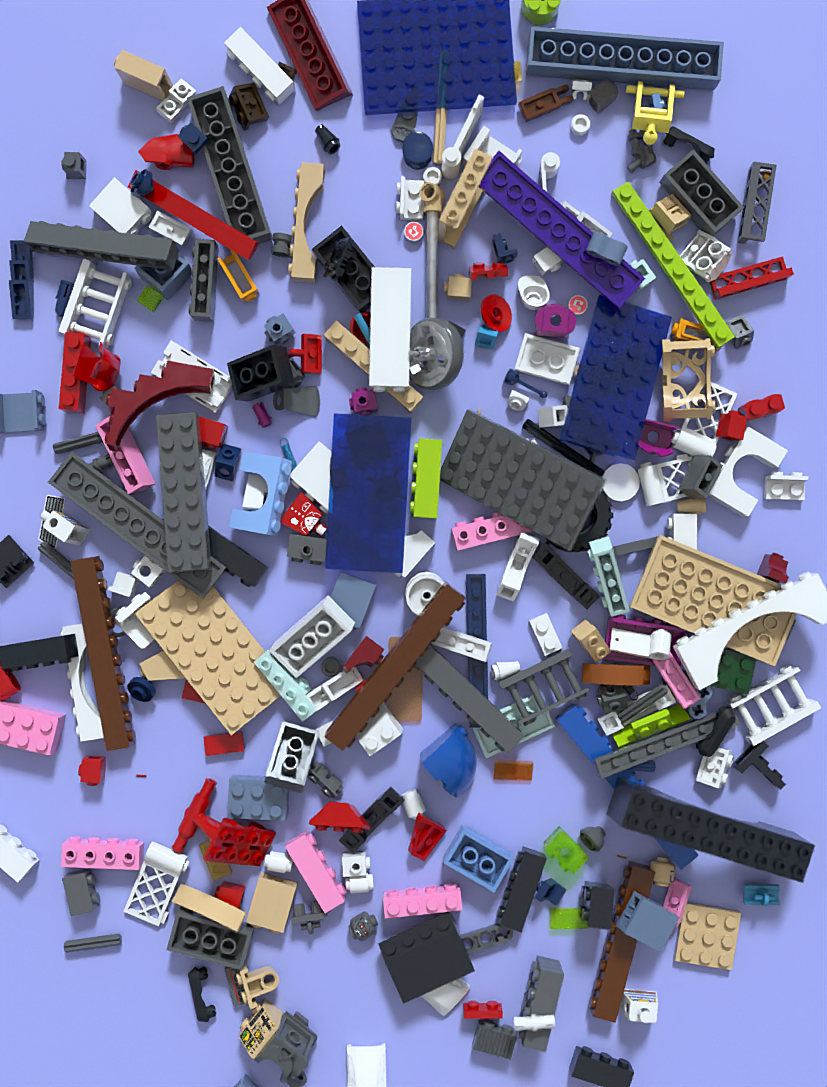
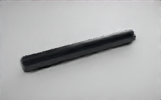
M527 419L522 425L523 429L573 463L600 477L604 475L605 471L594 463H589V460L543 428H539L530 419Z

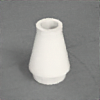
M518 661L495 662V665H491V673L494 680L499 679L501 681L521 671Z

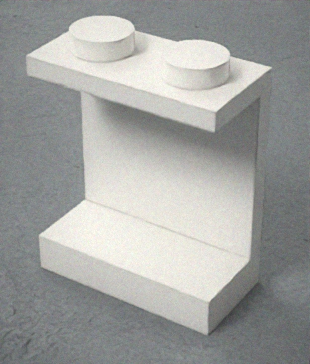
M483 126L462 160V165L466 167L475 148L492 157L500 151L518 167L523 159L521 158V149L515 153L489 136L490 129Z

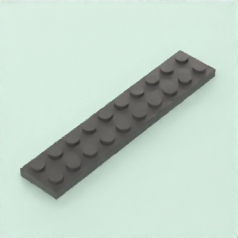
M71 452L48 483L168 572L164 520L75 453ZM211 556L212 570L169 574L204 599L227 567Z

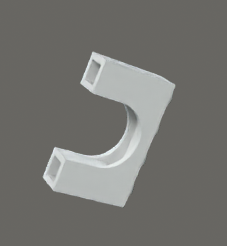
M746 427L744 439L735 441L733 446L730 445L724 454L726 458L723 463L720 462L723 466L708 497L742 517H749L758 499L744 492L735 484L733 479L735 463L743 456H750L770 468L779 467L788 450L752 428Z

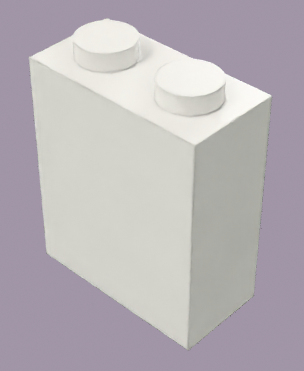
M115 177L89 205L97 215L119 233L131 232L138 235L139 229L149 223L153 215L149 207L131 194L130 190Z

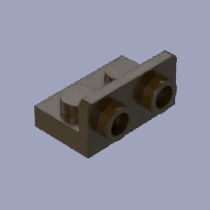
M254 82L233 86L229 95V103L234 108L237 121L241 124L243 130H248L250 124L267 121L269 115Z

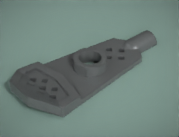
M412 86L410 95L405 96L391 128L394 138L401 142L404 141L407 134L415 132L414 128L416 127L420 100L417 97L419 88L416 86ZM410 111L412 115L406 117L404 113Z

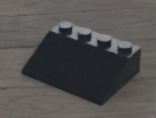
M450 912L441 914L378 943L403 1004L475 972L454 916Z

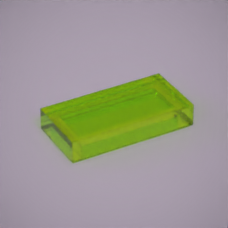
M579 907L550 908L551 929H589L578 916Z

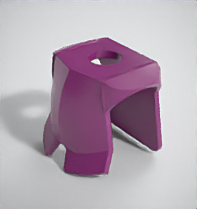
M553 303L546 304L539 310H535V327L537 332L533 333V335L569 338V334L574 331L576 316L571 309ZM558 315L561 318V324L553 326L550 323L551 316Z
M644 419L643 422H640L635 427L633 439L642 450L650 455H658L659 457L669 456L674 453L673 449H670L672 446L671 439L674 435L673 430H680V427ZM651 431L658 434L656 442L648 440V434Z

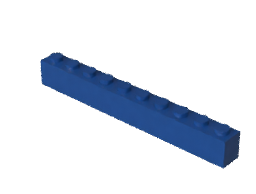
M572 703L555 718L594 764V758L613 752L609 747L611 742L605 735L601 737L596 732L599 728L592 720L590 722L587 721L584 717L587 713L580 705L576 707ZM632 768L605 777L613 789H615L618 777L645 785L641 779L639 781L635 779L634 775L636 773ZM655 838L680 870L699 856L693 849Z

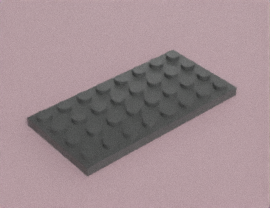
M471 409L466 410L440 469V481L569 551L573 549L607 481Z

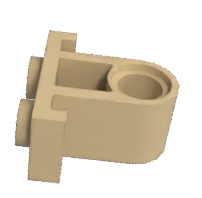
M586 619L570 631L595 663L611 652L598 630Z
M244 964L243 969L236 973L239 985L243 984L245 990L241 992L244 1004L248 1003L250 1009L258 1007L255 997L276 989L279 984V977L271 966H264L248 972L246 964ZM267 975H273V978H272L271 981H269V982H264V981H263L264 978H265V976H267Z

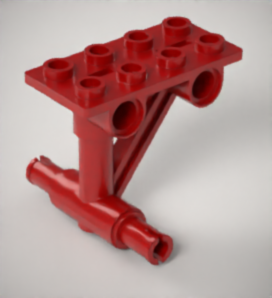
M206 778L200 792L195 794L190 806L185 810L184 818L178 828L179 834L172 845V849L183 853L189 838H192L197 828H199L211 842L203 857L206 862L260 866L273 842L276 832L268 830L261 824L253 821L249 823L248 827L240 826L229 818H223L219 822L205 815L211 802L210 796L217 785L215 780Z

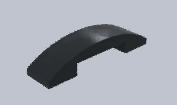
M546 543L532 556L586 610L600 597Z
M389 787L362 813L363 818L370 825V830H363V833H353L351 829H348L339 839V842L353 854L366 841L367 837L405 799L392 787Z

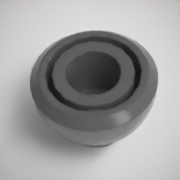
M591 826L580 830V838L584 845L593 852H599L603 847L604 836L606 835L604 829L600 826Z

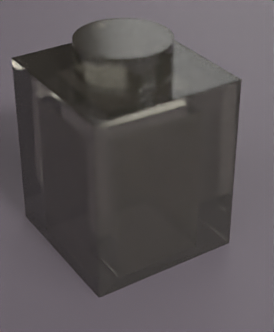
M605 78L588 93L586 101L599 114L616 100L619 93L618 88L614 82H610L608 78Z

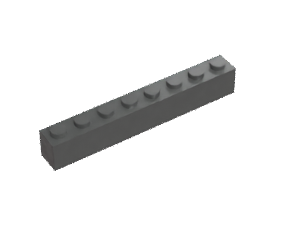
M30 221L24 239L25 244L32 252L166 270L174 269L179 253V248L173 239L169 237L158 238L148 234L143 236L131 232L119 233L115 230L88 229L77 225L73 227L65 226L61 223L49 224L44 221Z
M429 643L427 646L429 648L423 657L419 656L417 658L414 668L418 671L422 669L426 673L424 677L431 684L435 682L440 687L438 690L445 697L449 695L454 700L452 704L459 711L463 709L468 714L466 717L474 725L477 722L482 727L480 731L487 738L491 736L496 741L494 744L502 752L506 750L509 753L524 737V733Z

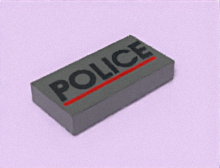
M226 966L224 970L234 1006L242 1005L244 1001L241 992L245 990L243 984L239 985L236 973H239V970Z

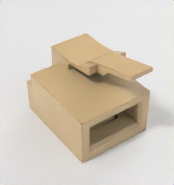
M673 194L656 202L654 207L649 210L669 241L674 239L671 233L684 226L691 217L688 210Z

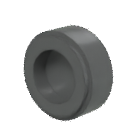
M334 657L325 659L321 665L323 674L328 677L336 676L341 669L340 662Z

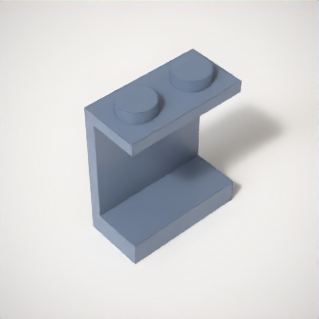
M32 390V393L0 394V433L44 430L46 417L43 414L45 398L42 392Z

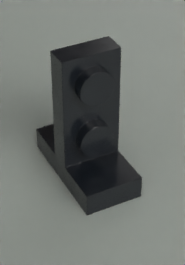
M764 741L755 746L750 745L733 762L732 766L742 774L753 764L775 787L781 790L786 785L781 780L783 776L776 769L772 771L768 767L769 762L761 756L769 747Z

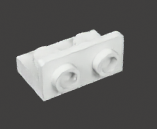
M401 176V183H397V195H401L400 202H397L396 213L400 214V220L423 221V200L420 197V189L424 181L405 180V177Z
M771 472V475L765 476L764 499L805 500V481L809 480V476H802L800 472H792L790 476H784L783 472Z
M718 747L713 756H703L696 781L718 789L722 788L723 785L725 786L729 777L726 774L727 769L732 766L734 756H732L733 751Z

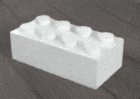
M328 595L278 638L269 651L297 678L348 635L355 622Z

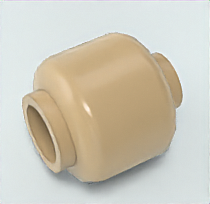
M657 857V861L650 863V869L655 871L653 885L669 887V884L674 882L675 865L669 863L668 858Z

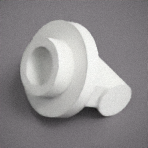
M512 390L507 403L513 410L521 411L525 409L529 397Z

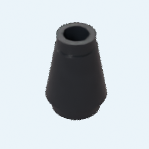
M323 124L319 125L315 129V133L324 152L334 154L341 146L339 138Z

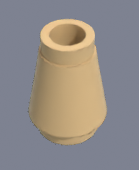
M691 498L677 501L678 513L701 515V513H706L705 499Z

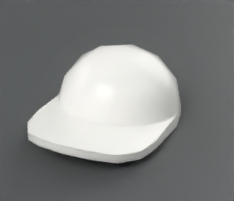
M527 275L519 279L518 290L524 306L531 310H539L544 307L550 298L544 279L535 275Z

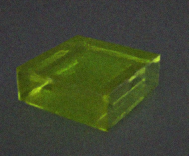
M146 285L136 301L154 312L164 297Z

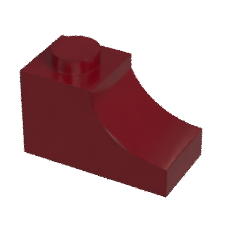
M774 552L772 555L766 554L757 575L776 583H787L789 579L787 565L789 562L783 560L784 556Z
M366 636L341 670L348 673L351 669L360 665H367L370 668L374 664L378 665L384 658L382 653L385 649Z

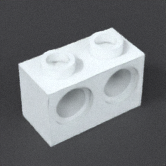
M144 556L142 560L138 559L134 563V570L131 573L148 587H154L166 571ZM145 566H148L151 570L149 576L143 574Z

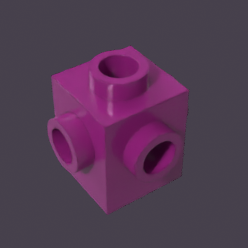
M355 389L356 392H353L352 398H349L350 410L354 409L355 414H359L360 417L371 415L370 412L378 411L374 389ZM362 400L366 401L365 404H360Z

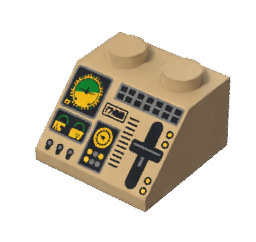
M266 998L262 1003H257L258 1007L252 1009L251 1012L253 1014L249 1019L246 1017L239 1026L241 1028L239 1038L252 1059H255L278 1030L283 1014L280 1009Z

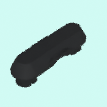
M672 126L669 129V133H665L667 135L663 143L667 145L670 142L669 147H674L675 142L680 140L684 143L692 144L695 149L699 150V156L706 164L710 158H714L715 148Z
M722 706L716 712L718 719L714 723L711 733L705 739L696 743V748L699 749L698 752L701 756L711 757L718 749L735 722L736 718L732 709H726V707Z
M204 966L199 969L194 967L188 973L196 1016L200 1022H208L209 1018L216 1016L215 1006L212 1004L205 1006L201 996V980L208 978V971Z

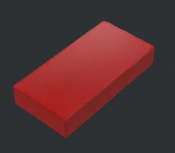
M243 731L235 732L233 735L224 733L203 737L206 756L245 750Z

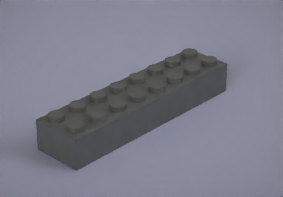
M224 86L187 97L195 126L209 140L203 147V151L226 223L259 244L272 240V233Z
M196 412L156 415L168 572L181 573L212 570L200 416Z

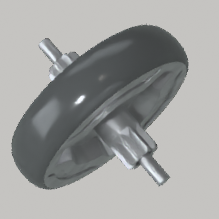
M431 317L419 321L411 328L410 351L408 352L410 356V379L423 389L440 390L449 386L457 378L463 364L464 348L459 332L450 322L441 318ZM431 337H433V341H434V344H433V345H430V338H431ZM423 361H427L428 364L424 366Z

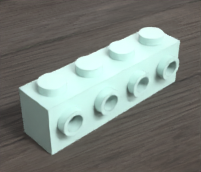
M609 537L589 542L591 550H588L591 562L595 561L596 564L592 566L595 578H600V581L597 582L599 592H604L605 595L601 597L604 608L608 607L611 617L630 612Z

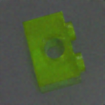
M560 826L543 842L546 847L545 852L551 858L556 857L560 861L558 864L565 872L569 870L574 874L589 859L588 854ZM563 848L570 849L566 855H561L560 851Z

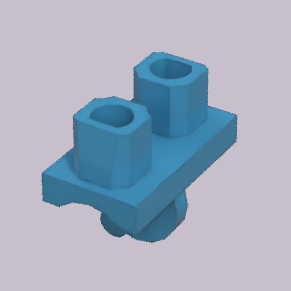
M743 884V903L745 905L762 906L780 905V886L778 884Z

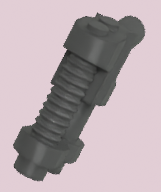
M631 129L627 136L633 148L631 154L636 158L627 167L630 173L638 167L641 169L649 167L651 164L656 163L657 160L652 145H647L644 142V147H640L638 139H643V135L646 132L644 130L637 132L635 129Z

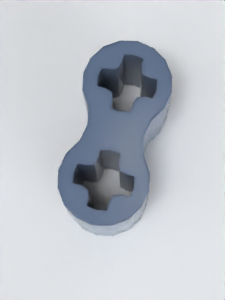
M594 232L586 252L611 265L620 266L628 246L603 233Z
M710 685L703 688L704 693H699L698 689L694 687L701 700L685 709L689 716L695 719H701L705 716L706 702L711 698L713 692ZM698 707V711H693L692 708Z

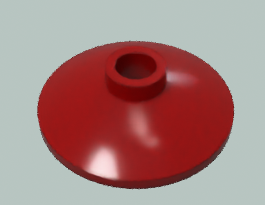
M491 294L484 298L481 304V315L485 324L494 331L503 332L507 330L512 322V312L506 300L496 294Z

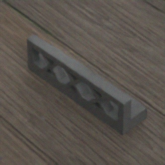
M753 162L749 167L737 243L745 244L748 240L765 241L776 164ZM760 169L771 170L770 177L765 181L760 176ZM761 186L767 191V196L762 200L757 195V189ZM758 205L764 210V215L759 219L754 213V208ZM756 223L761 228V236L750 234L751 227Z

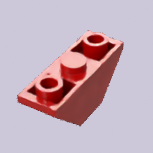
M329 802L309 820V825L315 826V830L327 831V828H333V831L345 832V829H351L353 833H363V830H370V825L357 808L349 803Z

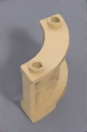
M706 338V340L670 342V339L662 340V406L664 422H671L672 419L707 417V419H711L712 412H715V400L712 401L711 357L715 355V347L711 345L710 338ZM691 349H704V356L702 359H697L696 355L698 352H696L690 359L688 358L689 351ZM671 350H686V351H685V354L682 355V354H680V353L673 352V351H671ZM681 362L680 370L678 372L673 371L672 366L676 364L679 367ZM704 363H705V374H704V372L701 370V368L699 367V366L703 365ZM686 365L699 378L698 384L688 395H686L685 390L681 386L671 383V379L683 373ZM704 385L705 395L700 394V391L703 389ZM679 390L683 398L680 399V395L674 397L673 391ZM692 400V403L698 406L697 401L703 400L705 408L691 409L689 402ZM683 405L686 407V409H675Z

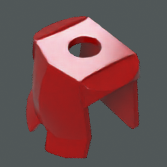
M100 342V357L85 344H82L73 377L90 383L98 391L109 390L115 385L120 373L121 360L117 354L113 355L104 347L102 342Z

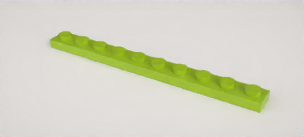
M628 181L614 189L612 196L714 346L718 349L735 338L734 334L630 182Z

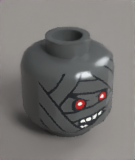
M364 911L350 920L348 928L354 940L358 939L362 942L376 934L378 922L373 914L369 915V913Z

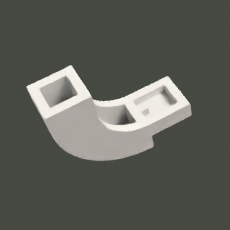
M521 532L505 566L496 592L497 596L514 602L520 591L528 564L540 539Z

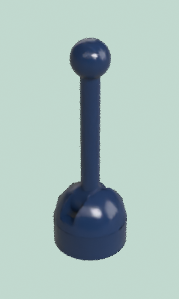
M509 369L503 380L504 383L508 385L519 383L539 394L541 398L547 397L546 391H540L519 380V374L515 370Z

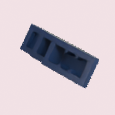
M10 240L12 260H9L11 274L9 290L12 319H33L34 273L32 250L25 244L24 240Z

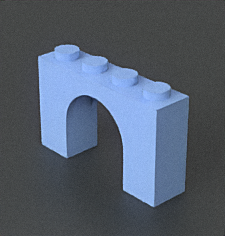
M243 452L240 471L261 475L267 482L268 496L264 505L256 511L232 508L229 528L278 537L285 495L288 490L289 474L292 469L291 460Z

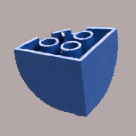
M456 723L421 752V764L436 781L441 779L444 785L443 788L452 795L454 793L453 796L458 798L467 790L474 779L477 759L474 747L467 737L468 732L462 725L458 727Z

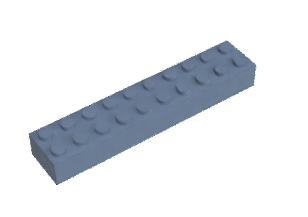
M531 26L528 40L526 75L637 84L638 81H643V84L669 86L670 84H675V87L715 90L721 81L724 42Z

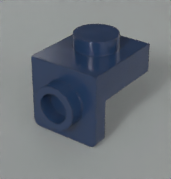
M192 122L185 125L178 135L182 143L195 154L209 141Z
M550 878L538 884L537 893L534 898L540 902L547 899L554 905H558L566 892V888Z

